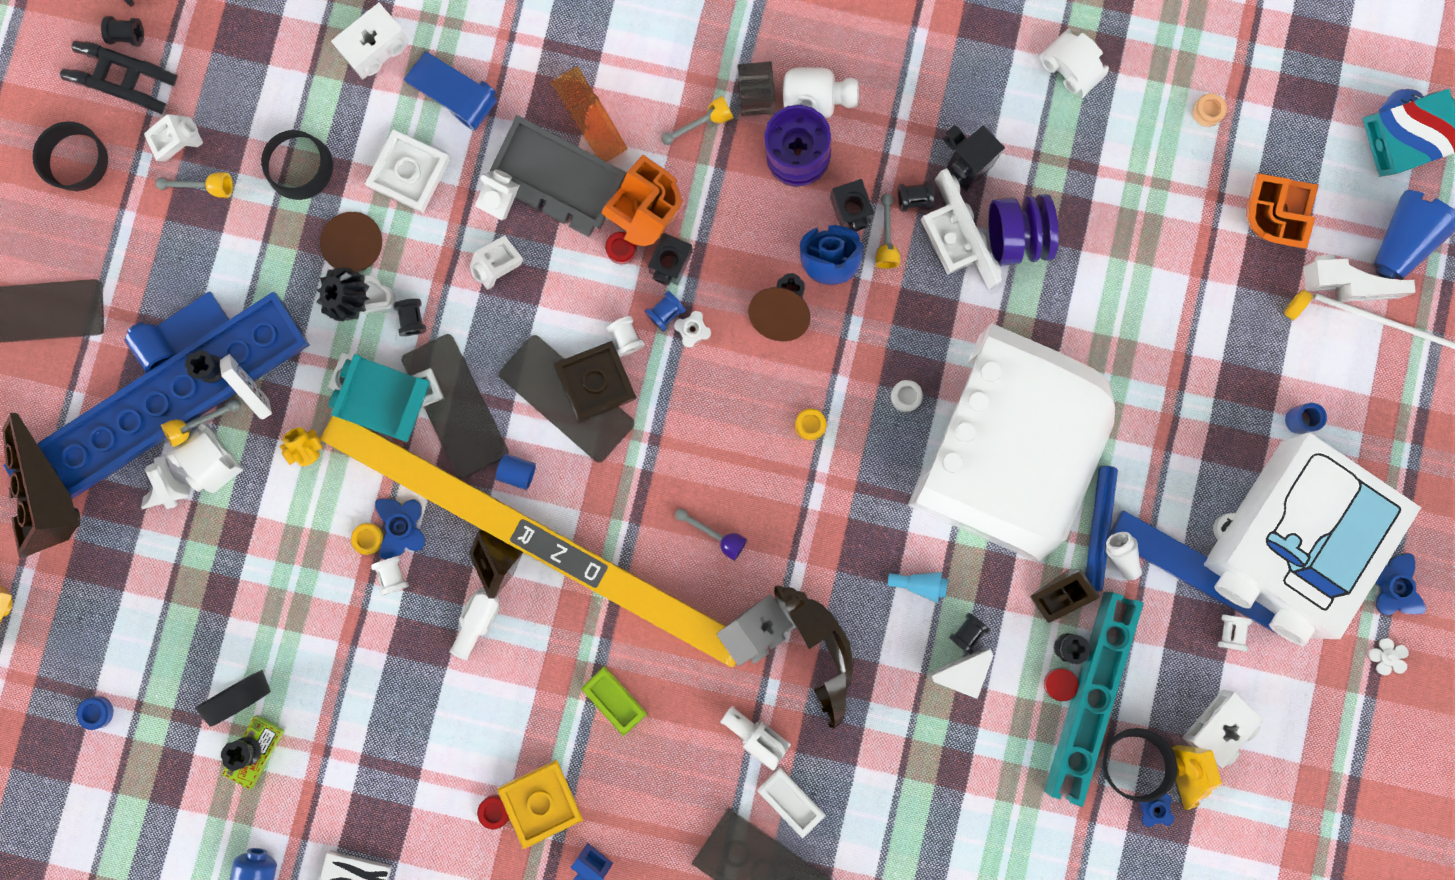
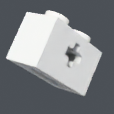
M379 2L331 40L335 48L362 80L367 76L377 73L385 61L390 57L399 55L405 49L406 44L410 42L403 29Z
M1222 690L1182 739L1191 747L1213 750L1217 767L1223 769L1225 766L1235 762L1240 754L1238 750L1246 741H1251L1257 736L1260 731L1259 725L1265 719L1236 693ZM1225 725V729L1228 732L1227 736H1225V731L1222 729Z

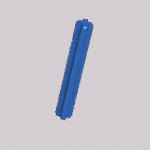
M1101 466L1098 471L1085 575L1096 591H1102L1104 587L1107 563L1105 549L1107 546L1106 541L1110 537L1118 469L1112 466Z

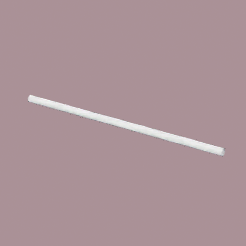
M1317 293L1313 297V299L1455 349V342Z

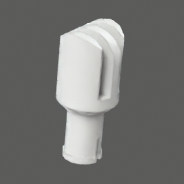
M484 588L478 589L471 595L459 618L462 628L450 649L451 654L460 659L468 660L479 635L489 632L498 614V596L489 599Z
M734 706L729 708L724 718L720 721L721 724H724L743 739L741 743H743L742 747L772 771L777 768L779 761L785 755V751L791 746L787 740L765 723L760 721L754 724L737 711Z

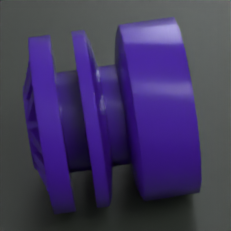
M793 105L776 112L767 123L764 133L768 167L773 176L783 184L795 187L810 185L819 180L828 169L831 159L830 126L824 116L812 107ZM796 149H802L801 155H795Z
M1038 194L1036 198L1031 195L1025 196L1021 207L1014 197L993 199L991 201L988 216L989 239L993 258L1000 266L1020 264L1023 260L1024 251L1030 262H1037L1040 258L1044 261H1049L1056 257L1059 240L1058 220L1054 202L1049 194Z

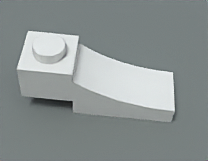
M1332 254L1315 257L1314 262L1303 267L1305 289L1307 291L1337 290V298L1340 302L1400 299L1416 292L1414 280L1388 279L1371 275L1349 265L1348 258L1336 259L1335 255Z

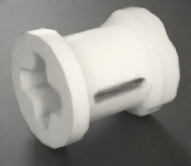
M632 316L616 320L606 327L608 333H612L619 347V357L632 354L645 346L644 341L639 340L632 326L634 321Z
M399 556L371 565L372 570L377 572L382 587L380 590L381 596L409 587L408 582L403 580L398 566V562H400Z
M1222 615L1221 620L1224 621L1222 641L1218 642V647L1248 652L1249 647L1245 644L1248 625H1252V619Z

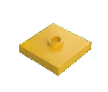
M557 759L497 787L499 796L523 849L583 821Z

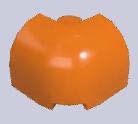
M642 155L627 171L620 189L606 203L601 214L627 231L624 240L640 246L654 244L675 219L683 202L681 193L676 186L677 179L667 170L645 155Z
M1255 173L1246 208V219L1250 229L1258 237L1267 241L1307 249L1316 218L1311 216L1319 185Z

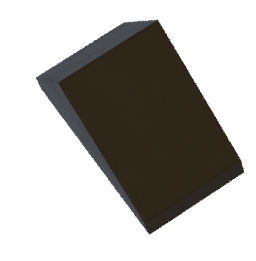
M478 530L469 555L488 598L491 599L495 598L512 578L523 552L484 530Z
M1069 569L1030 597L1046 621L1050 623L1097 600L1100 596L1081 569Z

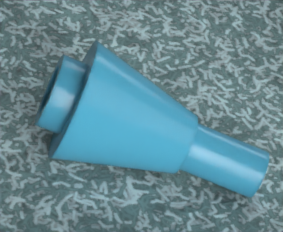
M943 572L912 574L910 576L889 573L887 586L906 588L910 592L938 603L939 597H946L948 579L942 578Z

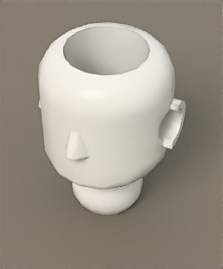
M796 67L788 70L784 76V108L793 105L812 107L827 119L832 116L835 105H843L845 108L858 106L859 81L854 78L835 81L833 72L823 67Z

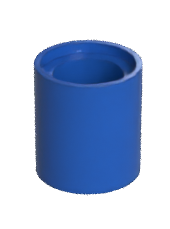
M1307 403L1293 407L1285 416L1287 428L1295 434L1318 431L1325 426L1327 421L1325 409L1317 403ZM1303 411L1306 412L1310 418V423L1308 426L1305 425L1302 421Z
M505 453L499 463L496 480L527 490L532 482L536 463Z

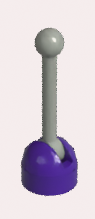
M681 508L675 512V518L678 521L685 520L720 541L721 550L728 558L733 561L738 558L747 542L745 537L737 533L722 536L687 515L685 509Z

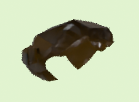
M775 586V601L793 625L787 632L797 628L808 649L824 640L840 674L825 682V685L814 690L823 706L822 711L828 713L831 722L828 724L829 727L835 729L843 722L846 711L847 689L851 685L854 659L849 640L834 615L821 603L808 599L804 592L796 591L792 587Z

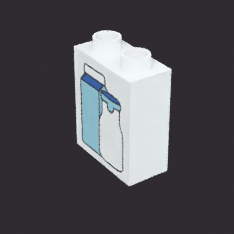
M1309 432L1280 442L1236 511L1237 515L1222 538L1218 539L1211 550L1204 566L1220 576L1214 587L1220 595L1244 608H1251L1253 603L1257 601L1273 612L1275 616L1269 624L1270 628L1288 641L1300 646H1306L1310 639H1341L1422 507Z

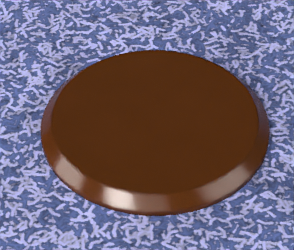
M345 212L335 216L326 224L321 234L320 247L325 260L335 269L345 267L360 272L370 267L379 257L383 242L382 234L378 225L369 216L359 212Z
M772 287L758 292L752 298L748 309L749 319L753 327L761 335L774 341L785 342L799 338L806 332L811 320L810 310L804 299L786 288Z

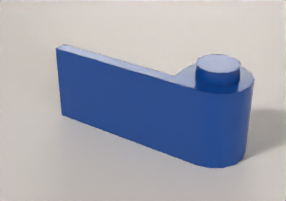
M426 51L403 79L407 84L448 109L456 119L473 131L479 127L498 102L494 97L496 91L486 82L481 81L478 84Z
M209 291L157 326L153 324L145 325L143 322L131 326L127 330L128 334L124 341L147 373L228 321L229 318L212 292Z

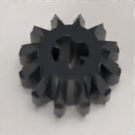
M342 267L328 270L326 277L320 278L322 285L321 288L317 289L320 297L316 303L322 305L321 313L336 321L344 322L345 320L358 319L359 313L366 311L364 303L370 299L366 296V291L370 286L364 283V275L353 271L351 268Z

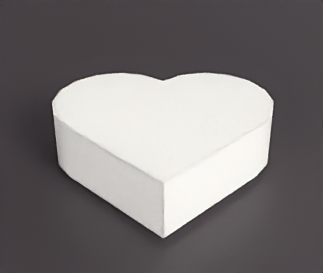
M366 275L364 283L370 286L366 291V296L370 299L364 303L366 311L360 313L366 314L390 310L393 307V303L396 302V295L393 290L382 285L376 277Z

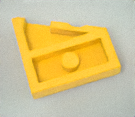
M1182 745L1173 746L1171 748L1177 761L1176 783L1184 810L1198 807L1200 805L1199 801L1207 798L1212 793V790L1217 789L1222 784L1213 750Z

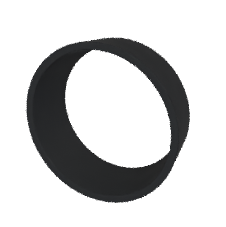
M67 121L50 126L38 137L33 149V164L38 175L46 183L69 191H84L95 186L103 178L108 166V154L105 146L92 130L83 124ZM79 134L93 138L98 148V159L91 174L76 184L62 185L54 178L50 169V157L54 147L62 139L71 135Z
M299 130L281 132L269 140L262 152L261 166L265 177L272 188L286 198L293 200L311 198L327 186L332 176L333 160L330 151L322 141L306 132ZM295 137L310 138L316 144L320 153V166L314 178L307 184L295 188L283 187L275 183L269 175V161L273 151L288 139Z
M263 670L216 694L197 706L195 710L212 727L249 707L271 692Z
M1132 728L1120 732L1109 742L1103 756V771L1110 786L1123 797L1136 802H1150L1164 796L1173 786L1177 776V761L1171 746L1163 737L1147 729ZM1126 737H1140L1150 741L1159 749L1165 761V776L1158 789L1145 796H1131L1123 793L1114 785L1107 770V755L1117 741Z

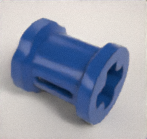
M669 290L664 294L665 297L652 309L647 308L644 311L662 332L667 329L666 325L679 313L683 314L686 311L681 302Z

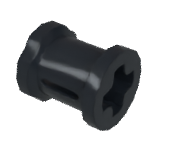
M105 16L103 18L101 34L106 44L127 42L132 46H141L144 41V28L139 18H131L130 21L116 20L113 16Z
M930 180L925 181L921 185H898L897 196L901 212H907L908 208L926 206L927 209L933 208L934 193Z
M789 273L778 280L776 287L787 288V285H793L794 292L803 297L805 284L798 275Z
M405 299L393 303V309L397 311L400 329H398L399 336H413L426 332V325L422 323L419 308L422 306L420 299Z
M198 350L195 353L189 354L186 358L185 367L188 375L206 383H216L223 378L220 369L221 358ZM205 363L209 365L207 371L202 369Z
M968 612L965 615L966 621L955 634L949 636V639L966 653L972 655L974 646L984 634H989L991 629Z
M1061 634L1054 642V652L1062 661L1080 664L1086 661L1090 655V645L1080 635ZM1077 645V651H1072V653L1066 651L1067 646Z
M242 737L234 742L227 743L221 751L223 765L232 771L253 765L261 756V745L252 737Z

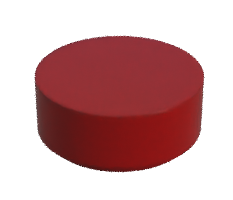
M626 232L613 233L608 237L605 244L608 258L620 265L631 262L637 253V245L624 240Z
M1056 668L1049 671L1045 676L1044 689L1052 699L1068 701L1078 691V680L1071 671Z
M490 795L480 803L477 816L479 822L485 828L499 829L508 822L509 816L499 795Z

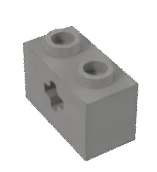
M770 594L716 633V635L737 665L740 666L748 660L755 664L768 655L767 647L772 650L786 639L783 634L793 625Z

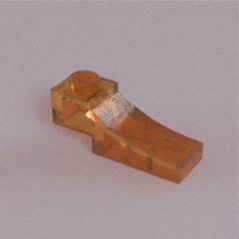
M573 66L549 81L563 107L567 110L595 156L608 162L628 149L578 66Z

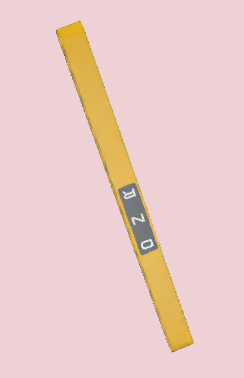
M335 416L331 417L319 438L321 441L732 668L735 667L736 662L716 635L725 627L724 624L374 431Z

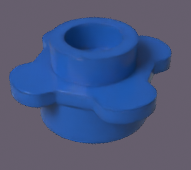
M1166 793L1157 800L1140 802L1143 815L1141 818L1142 823L1147 827H1153L1154 824L1161 823L1170 826L1174 822V815L1171 814L1170 808L1173 801L1172 797ZM1155 807H1159L1160 811L1158 813H1155Z

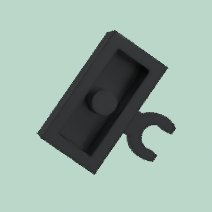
M954 124L942 139L951 149L955 150L946 168L951 176L954 175L957 178L959 185L965 191L972 187L994 166L1005 149L984 125L967 139L964 133Z

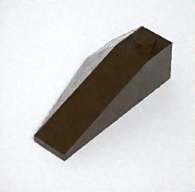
M10 413L2 428L6 467L9 470H14L11 475V487L8 488L9 498H17V516L12 517V527L19 557H26L69 540L80 525V513L77 508H74L71 495L18 413Z

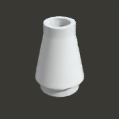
M1118 532L1111 535L1106 541L1105 551L1126 580L1137 579L1142 574L1137 540L1127 532Z

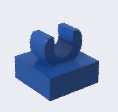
M587 843L570 867L577 873L573 880H603L613 862Z

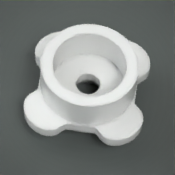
M699 311L692 312L691 316L684 320H676L674 324L675 330L680 332L683 338L682 344L687 348L693 347L695 343L700 342L702 339H709L711 335V330L705 326L703 315ZM690 327H695V332H691Z

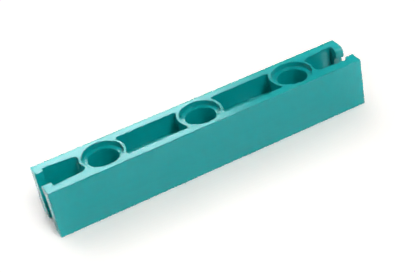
M1114 592L1103 593L1089 640L1090 655L1082 663L1077 679L1078 691L1071 699L1044 792L1053 798L1061 799L1062 794L1059 791L1066 774H1071L1074 776L1071 794L1067 793L1066 799L1074 805L1080 807L1084 805L1144 602L1126 599L1123 595ZM1117 600L1127 605L1121 622L1113 620ZM1111 627H1115L1118 632V638L1113 644H1110L1106 638L1107 631ZM1097 689L1100 695L1097 704L1090 706L1087 700L1090 691ZM1079 752L1081 762L1077 767L1071 768L1068 763L1069 757L1073 753Z

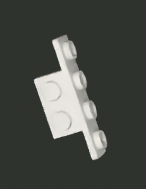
M946 168L940 171L935 178V183L947 206L924 215L920 220L947 275L975 263L988 290H990L1002 281L1001 267L995 259L991 258L987 249V239L982 231H978L973 221L974 213L968 203H964L960 195V185L954 175L951 176Z

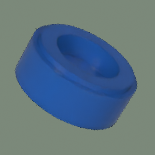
M96 696L87 698L79 704L76 717L78 723L83 728L96 730L110 723L114 710L108 699Z

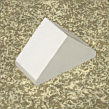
M984 647L973 652L972 655L964 656L927 673L929 680L978 699L993 658L992 651Z

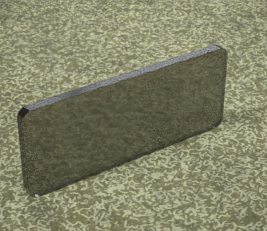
M96 279L0 286V343L98 336L104 332L103 284Z
M445 334L402 356L401 360L408 375L412 376L429 368L434 371L444 399L429 404L424 409L458 477L465 478L501 460L505 453L509 454L508 447L452 335Z
M532 335L500 370V378L597 463L603 462L634 428V420L620 407L577 423L554 368V363L564 358L539 336Z

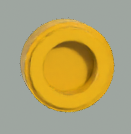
M1301 289L1284 310V315L1294 321L1304 311L1314 295L1305 289Z
M805 409L798 414L795 420L796 433L807 441L819 439L826 430V418L817 409Z
M360 524L352 532V547L356 552L363 555L376 554L380 551L381 543L385 537L384 531L376 524Z

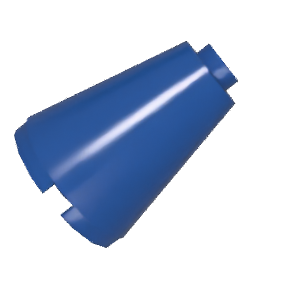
M1414 190L1404 191L1398 201L1374 261V266L1377 268L1376 274L1383 278L1403 280L1455 233V210L1436 198L1433 202L1423 200L1422 198L1425 193Z

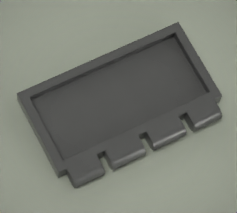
M516 115L490 169V172L500 170L509 174L512 177L511 181L520 185L515 199L536 210L540 208L543 200H545L546 203L542 213L563 224L567 222L570 214H572L573 218L569 227L587 237H590L595 227L598 229L602 228L607 218L601 214L606 203L620 189L627 173L519 115Z

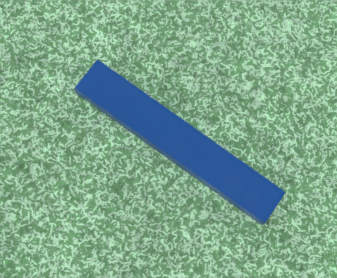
M1120 512L1110 531V536L1118 532L1131 534L1137 540L1140 558L1276 633L1269 626L1275 614L1255 601L1251 608H1244L1229 601L1215 590L1214 587L1220 576L1204 566L1208 557L1128 512Z

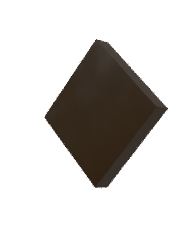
M613 341L554 363V368L577 423L636 400V395Z

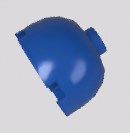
M828 225V231L818 232V227L810 230L800 241L802 268L812 280L821 284L838 285L849 281L856 275L862 264L863 242H860V235L848 227Z

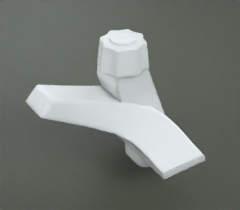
M166 457L154 458V463L146 467L145 472L150 479L152 488L143 497L142 509L161 504L166 509L173 508L178 505L176 500L189 497L191 486L176 481L170 472Z

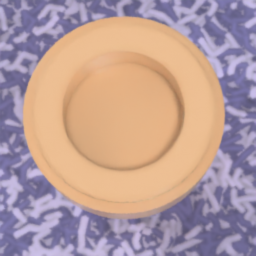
M1205 94L1194 104L1193 117L1202 126H1214L1225 117L1227 113L1226 102L1217 94Z

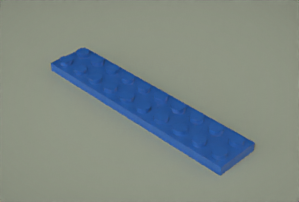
M273 291L37 444L73 499L165 440L166 436L161 428V424L174 419L189 423L236 394V391L224 378L216 383H206L188 375L185 361L189 354L201 350L218 356L221 359L230 354L253 381H256L310 346L278 294ZM205 363L202 369L207 371L209 365ZM4 464L3 466L11 478L14 470L7 469L6 464Z

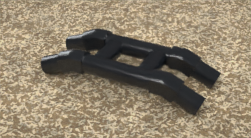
M76 40L72 43V50L75 53L96 58L98 62L92 75L83 71L64 68L60 72L62 80L101 91L161 115L163 114L167 103L134 90L141 73L144 76L174 87L178 75L150 62L135 59L92 42ZM112 63L127 68L121 86L105 80Z

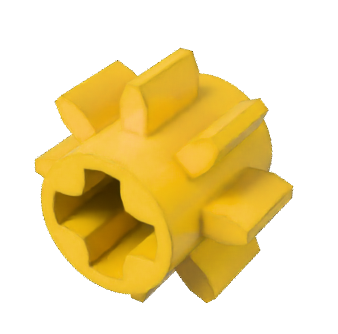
M302 427L288 431L282 439L284 444L280 445L283 451L281 454L287 463L291 465L296 461L302 467L314 463L320 456L318 450L323 448L320 443L321 440L314 429L306 433Z

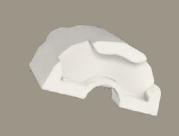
M1071 29L1064 31L1038 56L1043 66L1049 72H1060L1065 77L1063 81L1065 88L1070 93L1077 94L1081 99L1107 75L1109 67L1103 66L1099 59L1103 52L1097 44L1084 33H1081L1078 37L1073 35Z
M206 422L190 431L188 439L182 444L172 447L167 452V456L177 467H182L188 474L186 480L194 490L200 492L204 488L206 491L214 494L242 472L243 469L231 453L221 446L218 441L219 438Z

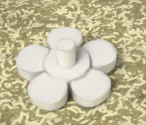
M1386 638L1379 641L1378 646L1380 649L1373 648L1369 651V659L1373 662H1379L1376 666V671L1379 674L1386 676L1392 670L1397 674H1402L1407 670L1406 662L1399 660L1409 655L1408 649L1404 645L1394 647V642Z

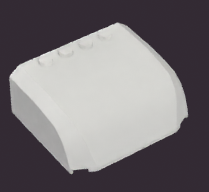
M991 323L979 335L968 363L974 365L932 466L928 473L919 477L907 506L1040 563L1067 540L1114 426L1115 404L1111 383L1095 369L1049 347Z

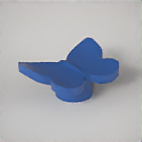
M376 500V511L386 524L385 528L387 531L381 543L380 557L386 560L400 556L405 552V548L413 551L422 550L426 540L422 531L416 527V522L422 515L421 504L416 500H409L401 506L396 500Z
M1404 553L1392 558L1375 582L1377 586L1381 587V593L1376 599V608L1382 615H1391L1397 610L1404 614H1423L1426 611L1425 603L1416 592V583L1412 579L1415 572V558L1412 554Z

